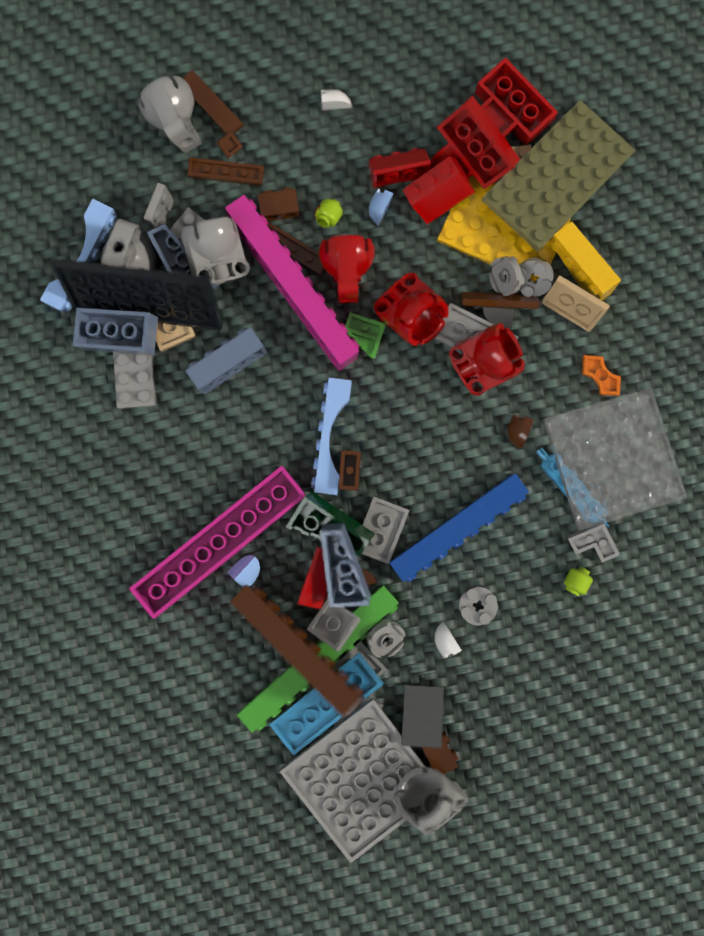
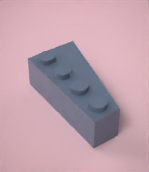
M165 224L147 232L148 238L166 272L192 275L184 246ZM213 285L214 291L219 288V285Z
M324 524L321 536L330 608L370 605L371 594L345 524Z

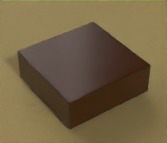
M231 130L216 141V144L227 158H230L243 147Z

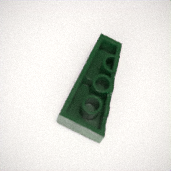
M310 491L303 498L286 528L301 531V534L311 535L322 541L321 530L324 524L344 523L355 554L358 556L363 553L375 533L313 491Z

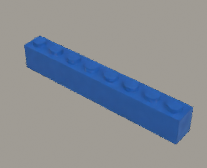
M516 473L511 474L389 562L403 582L406 580L407 582L412 581L417 577L416 573L421 569L425 571L433 565L432 561L436 558L441 560L449 554L447 551L450 548L454 547L456 549L464 543L463 539L468 535L470 538L480 532L478 528L482 525L488 526L493 523L496 515L499 513L504 515L511 510L510 505L515 502L519 504L527 498L525 495L529 491Z

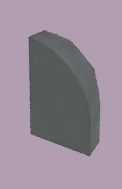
M483 307L487 321L492 324L502 323L504 327L512 328L514 308Z

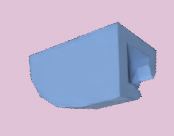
M377 189L370 201L369 215L377 225L381 222L393 200L392 192L385 190L382 193Z
M253 555L245 556L235 563L227 573L242 587L246 584L251 586L259 575V561Z

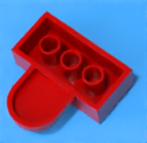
M506 57L477 83L475 94L484 102L481 107L504 138L512 132L524 145H529L554 121L558 114V111Z
M472 96L437 126L438 130L448 141V144L432 157L430 170L449 156L458 159L467 178L473 174L485 190L513 169L520 158L474 96Z

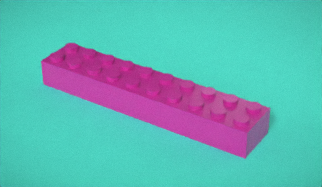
M245 195L241 196L225 207L227 217L234 219L239 237L338 372L357 359L359 353L358 343L353 338L350 339L346 334L348 331L344 324L337 322L335 319L337 316L331 307L327 308L323 303L325 299L319 291L316 293L312 288L314 285L308 276L304 277L301 273V266L296 260L293 262L290 258L291 253L288 248L279 243L277 233L274 230L270 231L266 218L262 214L259 215L257 213V207L251 199L248 200Z
M283 466L279 467L130 587L129 590L152 619L157 618L300 503L306 494Z

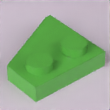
M350 312L345 325L348 331L346 334L351 339L353 338L371 359L375 360L386 324Z

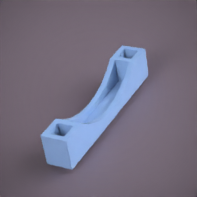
M93 198L84 214L86 237L84 247L77 260L78 262L86 261L93 263L94 260L98 259L102 244L106 243L111 227L117 222L118 214L114 209ZM59 280L50 282L40 300L67 314L72 309V305Z
M329 378L328 382L324 383L323 394H327L326 401H322L321 405L324 419L319 421L318 431H321L322 434L321 439H317L316 450H319V458L314 460V469H317L316 477H312L311 488H314L315 493L338 495L340 476L331 460L329 440L337 415L350 401L352 380Z

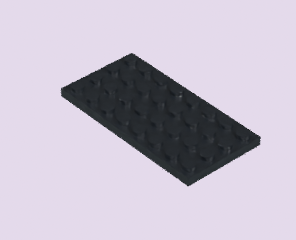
M52 260L51 267L75 312L77 308L149 312L158 317V323L222 330L223 322L210 277L154 271L144 268L137 269L126 266L95 264L86 261Z

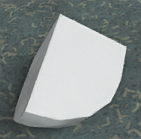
M334 89L321 90L322 110L352 108L350 99L342 91Z
M442 622L435 632V643L442 657L447 658L448 655H455L462 650L445 623Z

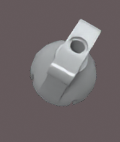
M173 76L171 80L169 77H162L151 82L142 90L141 98L138 99V105L143 117L149 124L164 130L169 139L185 153L202 144L201 138L190 120L194 108V95L189 84L183 78Z
M232 217L199 222L197 225L198 230H196L194 225L182 229L181 239L192 275L199 276V272L203 273L206 277H210L212 286L227 283L247 275L250 269L249 264L245 259L238 228ZM235 265L241 268V273L236 271Z
M119 218L110 239H108L103 247L101 264L156 271L158 258L151 242L140 231L139 225ZM124 245V249L121 252H116L118 247Z
M419 767L409 771L401 779L397 788L402 793V795L396 794V804L400 815L409 824L421 830L423 835H430L468 803V798L458 783H453L440 771L430 767Z

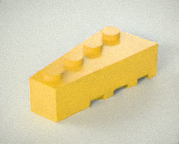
M570 222L554 234L550 241L551 247L559 255L580 288L601 301L611 295L621 279L575 224Z

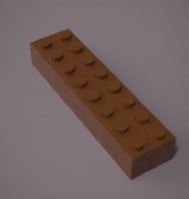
M246 584L230 603L342 717L350 715L366 698L362 694L364 692L362 688L356 683H351L348 680L350 678L348 674L342 669H337L334 666L336 664L335 661L328 655H323L320 652L322 650L321 647L314 641L308 640L306 638L308 636L307 633L300 627L294 626V620L289 615H284L280 612V606L273 600L267 599V593L262 588Z

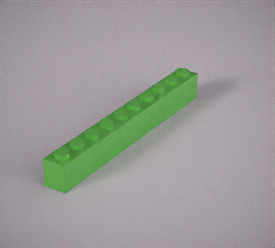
M382 584L371 594L370 605L357 606L352 611L361 620L341 650L337 652L325 642L319 640L317 644L322 649L320 652L325 656L328 655L337 663L340 660L339 656L343 652L346 654L355 647L353 643L358 639L362 641L366 638V635L369 633L368 630L381 623L382 618L387 613L389 615L393 614L398 609L396 605L399 602ZM291 665L238 712L237 716L251 733L256 729L260 731L267 725V719L271 716L275 718L282 711L280 708L284 704L290 705L297 698L295 695L300 690L302 693L306 691L311 684Z

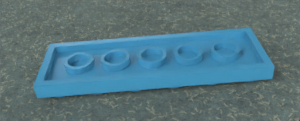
M360 652L338 668L348 674L350 677L348 680L351 683H356L364 691L362 694L366 698L384 683ZM313 688L269 725L294 756L342 718V716Z

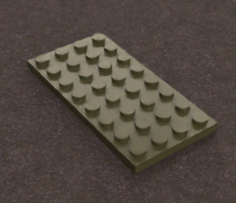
M580 100L519 160L513 169L507 172L483 196L482 201L532 248L539 252L554 234L571 219L636 150Z

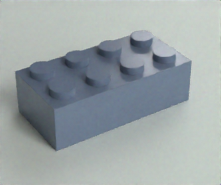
M77 308L73 347L89 351L154 355L158 317L149 312Z
M251 327L241 329L237 333L238 336L232 340L230 338L221 343L220 348L208 351L204 355L205 358L200 361L196 360L188 365L189 368L185 371L201 393L207 394L267 354L266 349Z

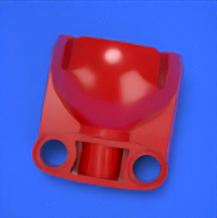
M341 235L331 237L329 240L324 239L320 243L319 259L325 270L334 278V282L338 283L339 304L358 303V282H361V277L368 271L375 257V247L370 238L364 239L358 235Z
M411 272L396 281L382 294L373 306L381 322L386 323L408 344L415 346L426 344L434 339L445 325V321L442 318H448L449 314L446 301L423 283L415 273Z
M502 323L491 325L465 340L458 341L449 351V357L455 370L470 393L475 396L482 395L486 390L516 377L525 367V361L520 358L523 352L516 337ZM457 349H460L463 352V355L459 354L457 352ZM476 382L481 383L483 387H479Z

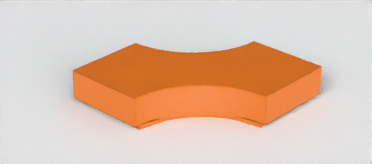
M582 356L581 375L590 377L597 384L599 395L620 396L621 377L612 374L606 368L604 357Z

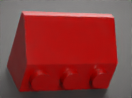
M419 148L411 149L405 153L394 152L390 156L385 157L381 155L374 156L372 159H369L368 165L372 187L377 188L417 180L430 170L431 161L426 150Z
M449 156L402 189L413 209L426 224L431 223L475 193L458 159Z
M318 546L298 604L321 609L329 597L326 594L328 588L323 547Z

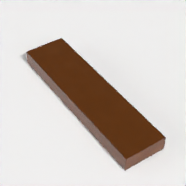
M193 70L183 77L192 90L194 101L225 134L230 130L236 134L243 127V123Z
M189 157L187 177L262 186L265 168L264 165Z
M268 222L267 226L270 231L274 230L277 233L279 243L282 246L285 245L290 251V258L321 277L325 268L319 259V252Z
M463 291L461 293L462 305L538 309L540 305L538 296L526 297L523 294L503 296L502 293Z

